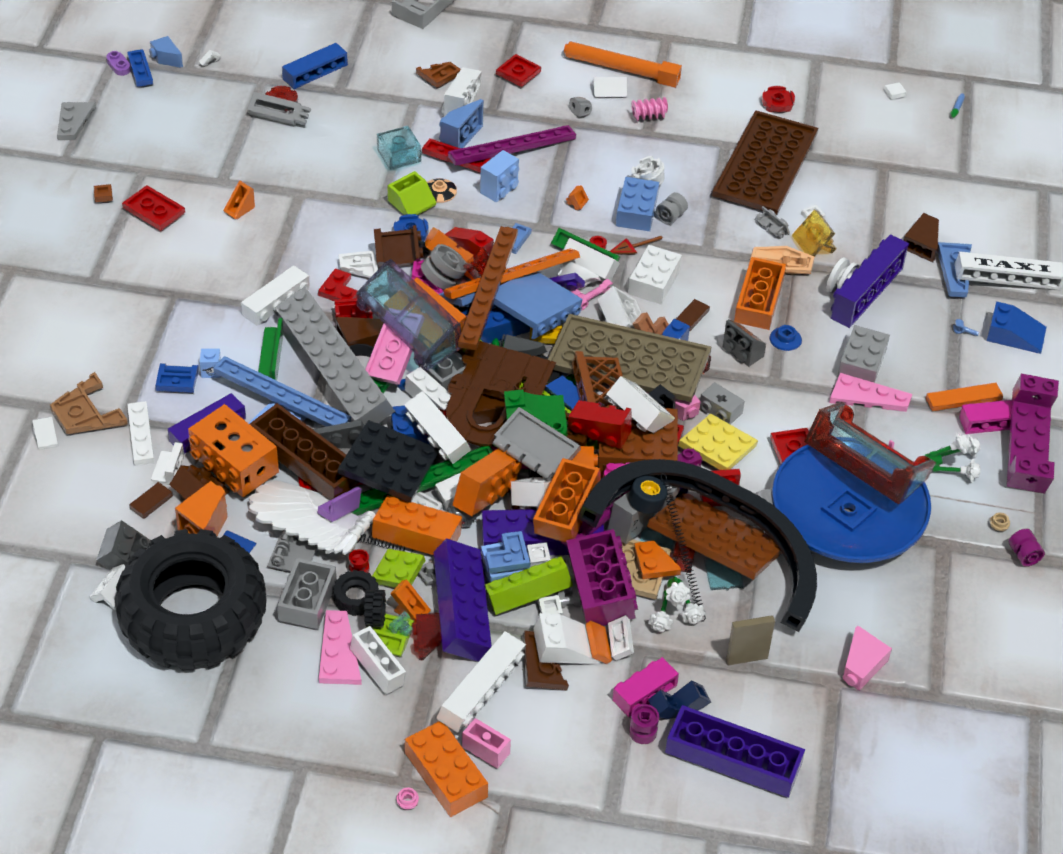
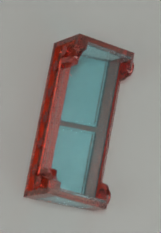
M842 401L819 409L804 442L895 503L901 504L929 478L936 464L935 461L927 456H920L915 462L911 461L853 423L854 412L851 407Z

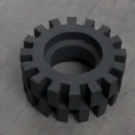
M367 589L364 605L365 626L383 628L386 615L385 590Z

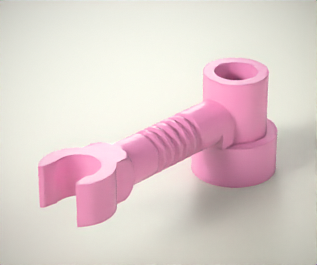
M606 279L599 287L586 294H582L578 289L571 292L583 299L581 310H584L588 306L590 299L608 291L613 283Z

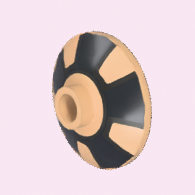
M436 178L427 182L436 203L448 202L457 194V188L450 180Z

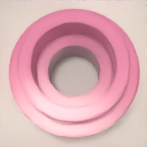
M409 787L403 788L397 795V804L403 809H412L419 802L418 793Z

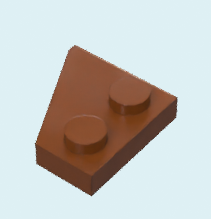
M452 62L430 65L428 69L417 67L416 74L438 88L456 78L457 73L461 69Z

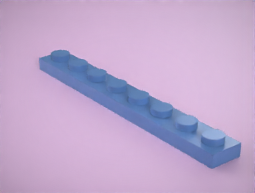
M226 356L213 367L215 374L326 427L351 422V416Z

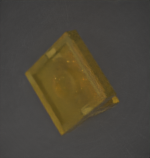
M815 209L792 234L804 253L814 257L821 249L829 253H833L837 249L832 239L835 232L820 212Z

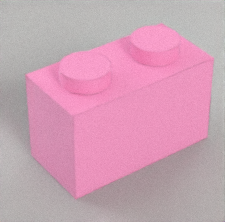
M476 718L462 732V748L497 769L510 755L511 739Z

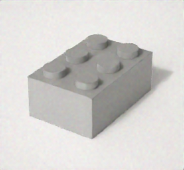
M854 325L840 361L837 377H839L840 373L875 383L887 350L890 335Z
M296 558L277 605L278 620L319 629L337 579L336 566Z

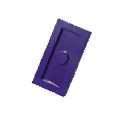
M576 272L549 278L567 290H576L585 286V280Z

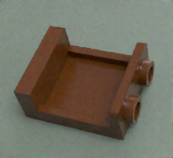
M416 225L413 226V229L381 232V228L374 229L378 269L413 265L414 261H420V258H423V249L418 245V242L422 241L421 231H417Z

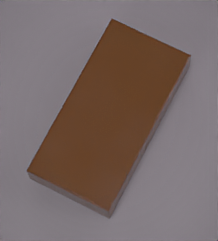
M694 299L676 320L689 325L691 331L709 312L710 306Z
M157 482L130 503L129 506L133 512L145 519L173 497V493L160 482Z

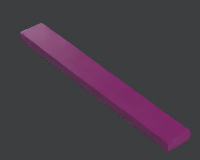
M569 125L448 151V157L456 166L495 157L502 150L510 154L576 139V133Z

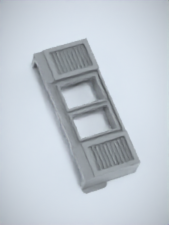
M392 0V14L405 22L424 29L454 0H436L429 7L416 2L417 0H405L402 3Z

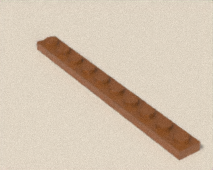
M500 226L458 341L459 348L477 350L518 236V229Z

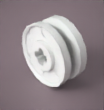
M844 257L841 258L829 275L826 285L827 291L834 293L838 288L840 289L844 281L850 278L854 270L860 268V265L855 262L850 264V260Z

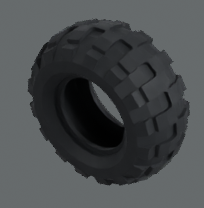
M187 529L174 531V536L166 539L160 535L150 540L151 543H149L148 548H139L120 575L116 586L115 607L122 634L129 639L130 645L146 658L151 657V660L157 663V665L170 668L171 665H177L182 671H195V666L207 664L208 668L220 665L226 656L235 657L245 648L247 641L250 642L254 638L262 624V617L266 612L267 598L264 576L259 571V565L250 553L235 542V540L226 535L219 538L210 530L200 529L198 534H188ZM187 585L208 586L222 594L218 602L212 607L195 614L174 613L160 605L169 593Z

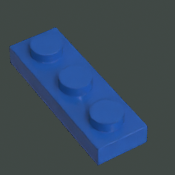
M144 50L128 51L127 56L137 87L153 84V78Z

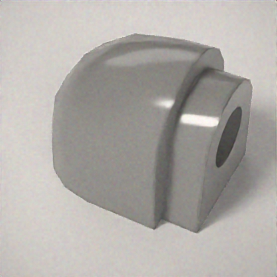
M573 97L569 101L570 110L577 117L589 115L592 111L591 102L583 97Z

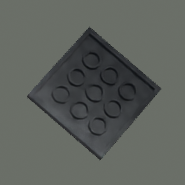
M368 420L340 464L337 473L411 503L439 455L438 451L440 449Z

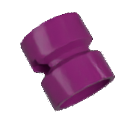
M1021 529L1009 538L1008 543L1023 566H1032L1044 557L1045 551L1040 543L1037 542L1035 535L1030 529Z
M648 704L636 706L631 713L630 737L636 743L649 744L657 736L659 713L656 708Z

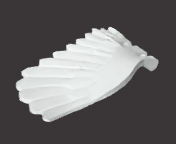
M273 479L264 482L263 485L255 489V494L249 496V511L257 515L256 521L272 524L273 530H286V535H298V540H308V545H317V549L325 550L326 554L332 552L334 554L342 552L343 555L348 554L355 547L361 537L360 535H363L370 527V524L373 523V518L375 517V513L372 511H367L359 516L350 512L331 522L317 513L318 506L330 501L323 494Z

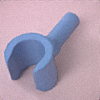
M955 320L956 325H953L955 333L967 332L978 336L979 332L965 327L963 320Z

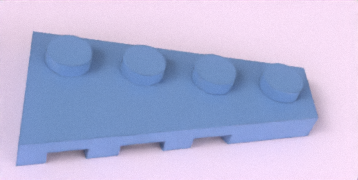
M938 242L937 253L950 297H967L969 280L957 279L954 264L959 252L970 253L972 244Z

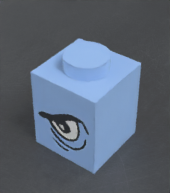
M201 349V378L221 377L215 374L213 367L221 360L220 349Z

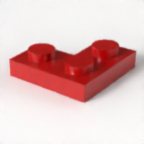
M335 268L318 290V296L331 301L358 298L359 291L346 286L351 280L350 273Z

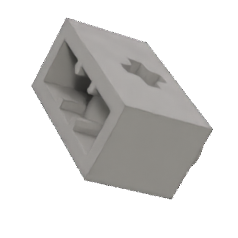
M714 382L701 394L700 408L731 425L743 414L745 401Z

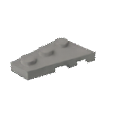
M62 102L57 139L75 140L83 129L84 122L90 118V113L96 109V102Z

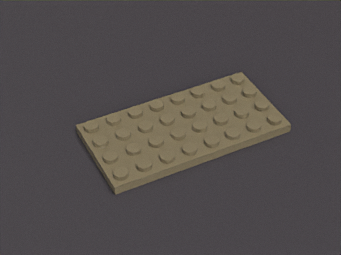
M569 314L548 360L556 362L554 370L574 375L572 362L576 351H582L585 357L618 358L623 377L635 382L645 392L650 393L661 384L675 395V399L692 402L712 347ZM587 363V365L592 367L593 369L596 367V365L592 363ZM606 364L610 369L614 368V364ZM602 369L598 370L604 376L607 374ZM592 375V376L590 377L591 379H594V380H598V381L600 380V379H598L597 377H595L594 375ZM613 376L609 377L613 382L617 381Z

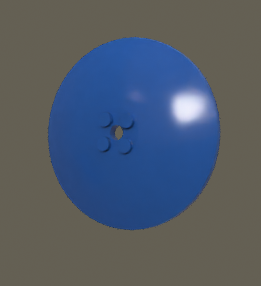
M832 438L805 445L784 460L773 482V505L794 524L803 536L809 549L839 561L871 563L898 556L910 549L922 537L931 515L929 490L918 471L907 460L892 450L865 440ZM851 508L853 512H848L845 509Z

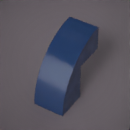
M692 680L673 695L660 690L648 699L650 705L657 709L659 718L665 719L676 718L682 705L698 711L711 703L703 685Z

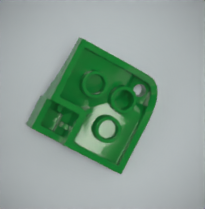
M523 389L504 391L507 420L520 407L567 437L568 431L563 395H535L526 393Z

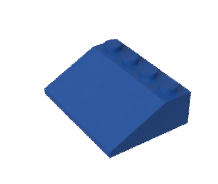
M471 305L457 307L466 317L468 316ZM496 307L490 311L480 340L492 343L494 338L501 340L503 334L511 336L521 335L530 332V326L503 309Z

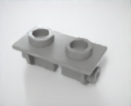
M762 206L763 213H759L756 216L757 222L764 228H768V231L777 238H782L785 232L789 235L788 223L782 218L779 219L773 210H767Z

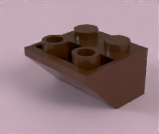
M180 465L169 484L185 499L189 498L210 481L217 486H221L225 490L226 495L230 492L224 486V482H221L212 475V471H208L205 467L197 468L194 465Z

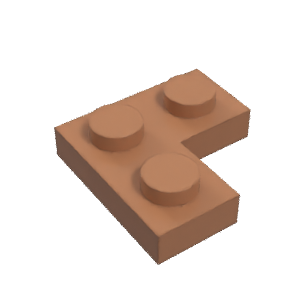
M647 312L641 313L633 323L635 329L662 335L669 325L665 317H659L653 324Z

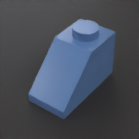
M168 36L150 41V56L155 58L158 64L183 67L182 54Z

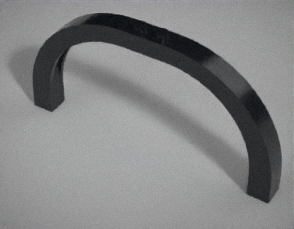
M666 459L641 460L620 466L605 475L590 492L579 513L578 519L595 528L608 506L621 494L631 490L635 479L641 476H653L660 479L663 483L670 482L665 485L694 491L751 520L777 544L787 561L791 573V598L780 623L797 632L801 630L816 597L817 573L811 551L798 529L780 510L764 498L705 468Z

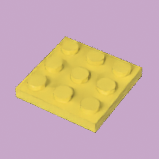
M709 414L679 440L678 446L684 450L694 448L696 452L700 453L703 461L719 470H729L757 446L758 440L717 416Z

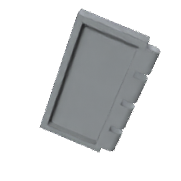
M520 407L494 434V446L504 452L507 450L506 453L519 462L522 460V464L533 471L537 470V473L547 480L554 476L562 458L572 460L581 450L580 445Z

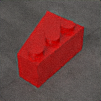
M578 400L568 416V429L575 433L587 435L593 440L604 442L611 447L622 449L631 434L632 408L619 410L613 405L606 408L600 407V403Z

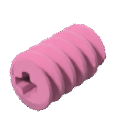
M659 97L656 100L651 98L649 101L644 99L643 102L641 100H637V102L632 100L631 102L632 113L636 121H639L640 116L645 120L646 115H648L650 120L652 115H655V118L658 119L659 114H661L662 118H665V113L668 111L666 97H663L662 100Z

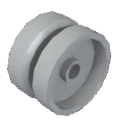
M438 244L431 251L430 256L422 262L421 269L429 281L441 289H446L456 285L458 279L468 270V266L462 256L454 249L444 244Z

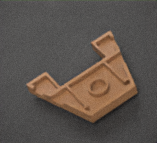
M95 372L90 374L89 379L85 382H79L77 388L73 391H67L50 404L52 413L66 434L128 424L127 418L120 408L100 415L87 394L103 388V384Z

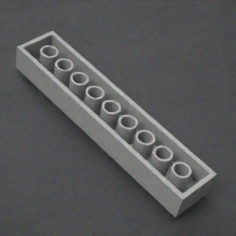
M305 286L275 307L354 421L362 420L364 425L368 420L380 423L395 412L384 394Z

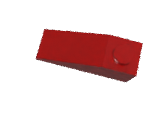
M454 227L445 234L458 244L457 248L459 246L482 262L489 258L494 245V239L479 230Z

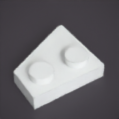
M374 250L338 254L342 271L367 278L379 279Z

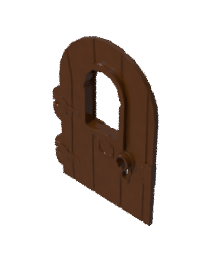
M480 341L477 350H465V354L462 356V363L466 367L462 374L454 375L450 380L451 383L447 386L451 397L446 408V418L468 443L484 447L494 446V434L507 421L506 406L495 424L488 425L487 427L476 424L472 415L482 395L487 394L505 400L504 391L522 389L526 393L543 395L556 362ZM523 379H525L526 382L523 384V388H519Z

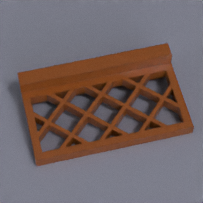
M576 351L572 368L580 400L594 403L601 402L606 408H609L613 404L604 397L608 396L607 392L615 384L609 377L613 376L617 380L620 376L623 377L618 358L585 357L582 351ZM587 363H592L596 365V367L593 369L592 367L588 366ZM606 364H614V368L610 369ZM602 369L607 374L604 376L598 370ZM592 375H594L595 377H597V378L600 379V380H599L598 382H596V381H594L593 379H591L590 377H591ZM605 382L611 387L607 389L601 384ZM597 388L603 393L601 395H598L593 390Z

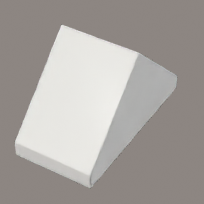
M52 416L33 419L38 449L42 450L58 446Z

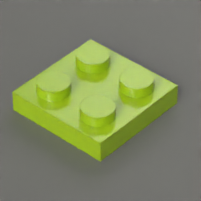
M387 549L372 577L376 578V582L379 585L396 588L402 580L406 579L412 585L426 561L425 557L421 554Z

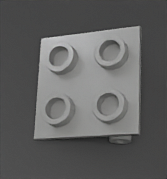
M285 530L278 538L267 567L291 572L296 558L308 561L313 560L317 545H308L306 540L300 541L294 538V536L286 535Z

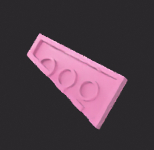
M840 373L829 403L836 404V401L851 406L857 403L864 404V407L869 408L881 406L882 409L907 412L912 394Z
M326 610L319 683L362 685L357 657L350 650L352 633L347 611Z

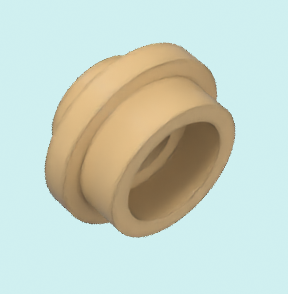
M999 512L991 517L990 525L997 531H1005L1010 526V520L1005 513Z

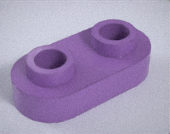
M111 51L107 54V64L115 74L124 76L130 73V63L122 53Z

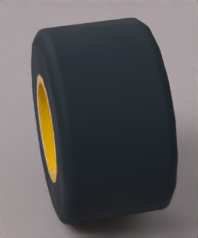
M641 476L635 479L629 493L631 506L645 514H655L661 511L667 498L666 485L660 479L653 476Z

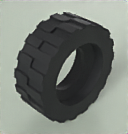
M362 570L347 571L336 579L333 586L335 605L340 611H347V614L352 616L364 615L366 596L361 599H350L347 597L346 591L356 586L363 587L366 591L367 589L379 590L378 582H376L374 576L372 577L370 573Z

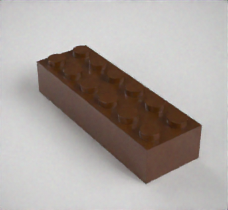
M278 403L250 423L252 427L277 446L278 461L329 500L350 491L359 483L337 473L340 464L346 456L344 452Z

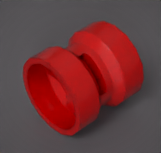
M356 549L349 554V571L362 570L369 573V554L365 550Z

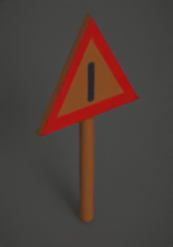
M658 236L635 244H631L626 238L610 250V252L614 254H637L634 247L660 240L663 237Z

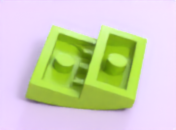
M386 614L383 628H371L393 655L402 657L414 626V620Z

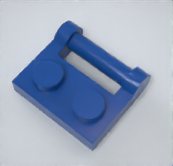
M160 363L155 384L156 391L194 393L199 366H168L165 363Z

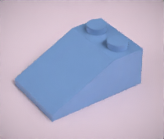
M484 100L474 101L452 110L445 117H442L439 123L440 142L464 148L483 127Z

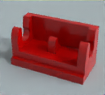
M371 297L334 300L335 318H373Z

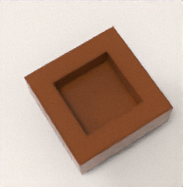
M111 184L94 186L95 203L113 201Z

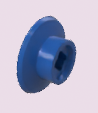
M782 325L774 329L769 336L771 344L777 349L784 351L795 350L802 344L801 335L790 325Z

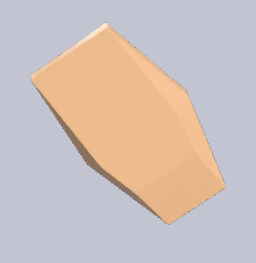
M788 246L754 247L751 257L786 264L785 274H811L814 264V256Z

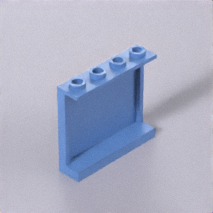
M537 271L500 285L492 309L499 307L533 328L531 338L535 339L556 328L558 325L565 323L569 314L578 316L582 309L583 299Z

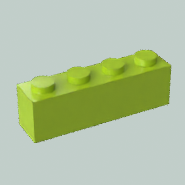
M562 556L485 584L490 604L496 615L573 586L567 565Z

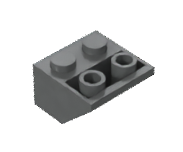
M730 319L726 321L722 346L726 351L733 354L748 367L764 357L765 342L741 324Z
M121 520L106 529L96 561L110 570L122 564L127 566L129 560L139 548H148L149 543H151L150 539Z

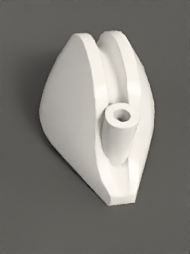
M571 261L562 263V268L557 276L576 272L585 280V286L600 280L598 275Z

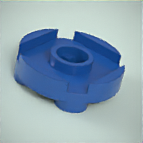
M406 214L399 217V221L394 222L393 231L413 229V226L416 225L417 231H421V240L425 241L429 233V225L427 220L424 218L423 220L420 219L419 215Z

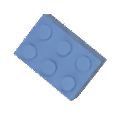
M625 177L617 210V227L650 232L660 182Z

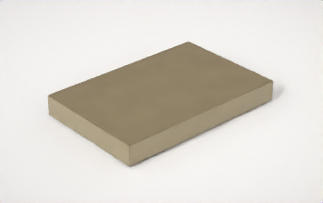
M772 615L732 622L726 656L728 665L768 659L775 619Z

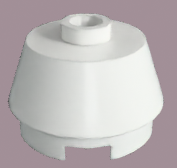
M652 156L640 159V164L636 167H632V178L660 182L659 186L665 179L664 163L660 161V158L653 159Z

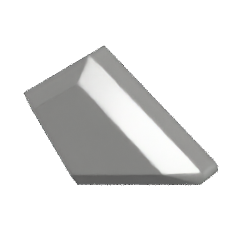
M434 560L424 564L418 573L427 585L436 583Z

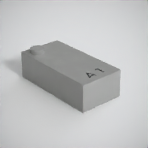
M667 487V490H669L667 493H672L667 495V497L672 498L665 500L663 508L667 506L668 502L666 501L676 499L680 487ZM630 491L614 502L608 530L614 529L615 535L620 536L621 541L625 544L647 528L649 519L657 514H645L634 509L629 502Z

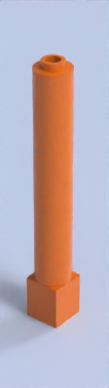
M569 41L564 47V53H566L568 58L656 79L659 84L676 88L681 79L682 65L666 61L660 64Z

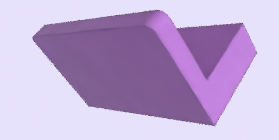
M356 487L318 506L317 513L333 522L359 508L361 488Z

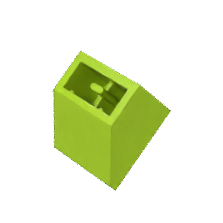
M416 171L387 185L388 201L403 215H418L436 205V200L426 180Z

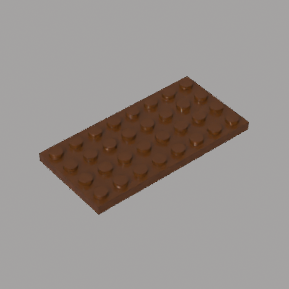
M755 110L714 187L712 196L763 211L762 206H764L767 210L771 209L778 215L818 134L819 128Z

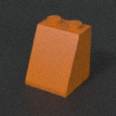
M210 481L175 507L178 530L187 529L188 534H198L200 529L213 531L218 536L228 517L225 490Z

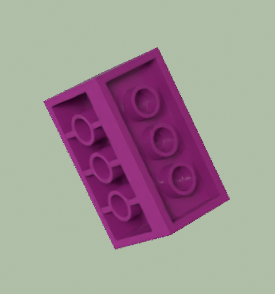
M614 529L566 540L586 623L591 620L606 626L609 622L625 615L630 620L635 619V610H638L637 598L634 587H632V579L627 568L625 553L622 550L621 538L615 535Z

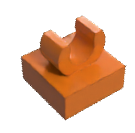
M582 185L576 186L569 194V198H566L568 205H573L575 210L582 209L589 200Z

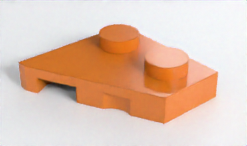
M655 541L634 543V551L642 579L681 574L680 566Z

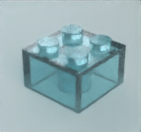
M409 126L377 134V150L389 170L421 162V145Z

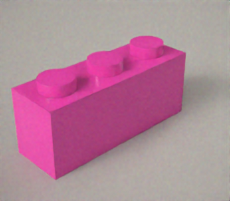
M1012 400L962 405L959 419L965 434L1010 430Z
M663 657L657 661H652L645 669L635 672L626 681L619 682L614 687L612 701L629 718L636 706L641 704L649 705L648 699L658 691L669 692L678 684L679 673Z

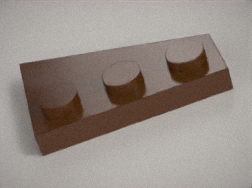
M524 631L523 643L526 644L524 648L526 687L567 691L569 684L561 674L562 669L557 663L539 662L534 632Z

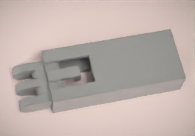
M254 92L247 112L251 116L296 126L297 123L306 124L307 120L305 119H308L309 114L307 113L311 112V108L302 106L298 102Z

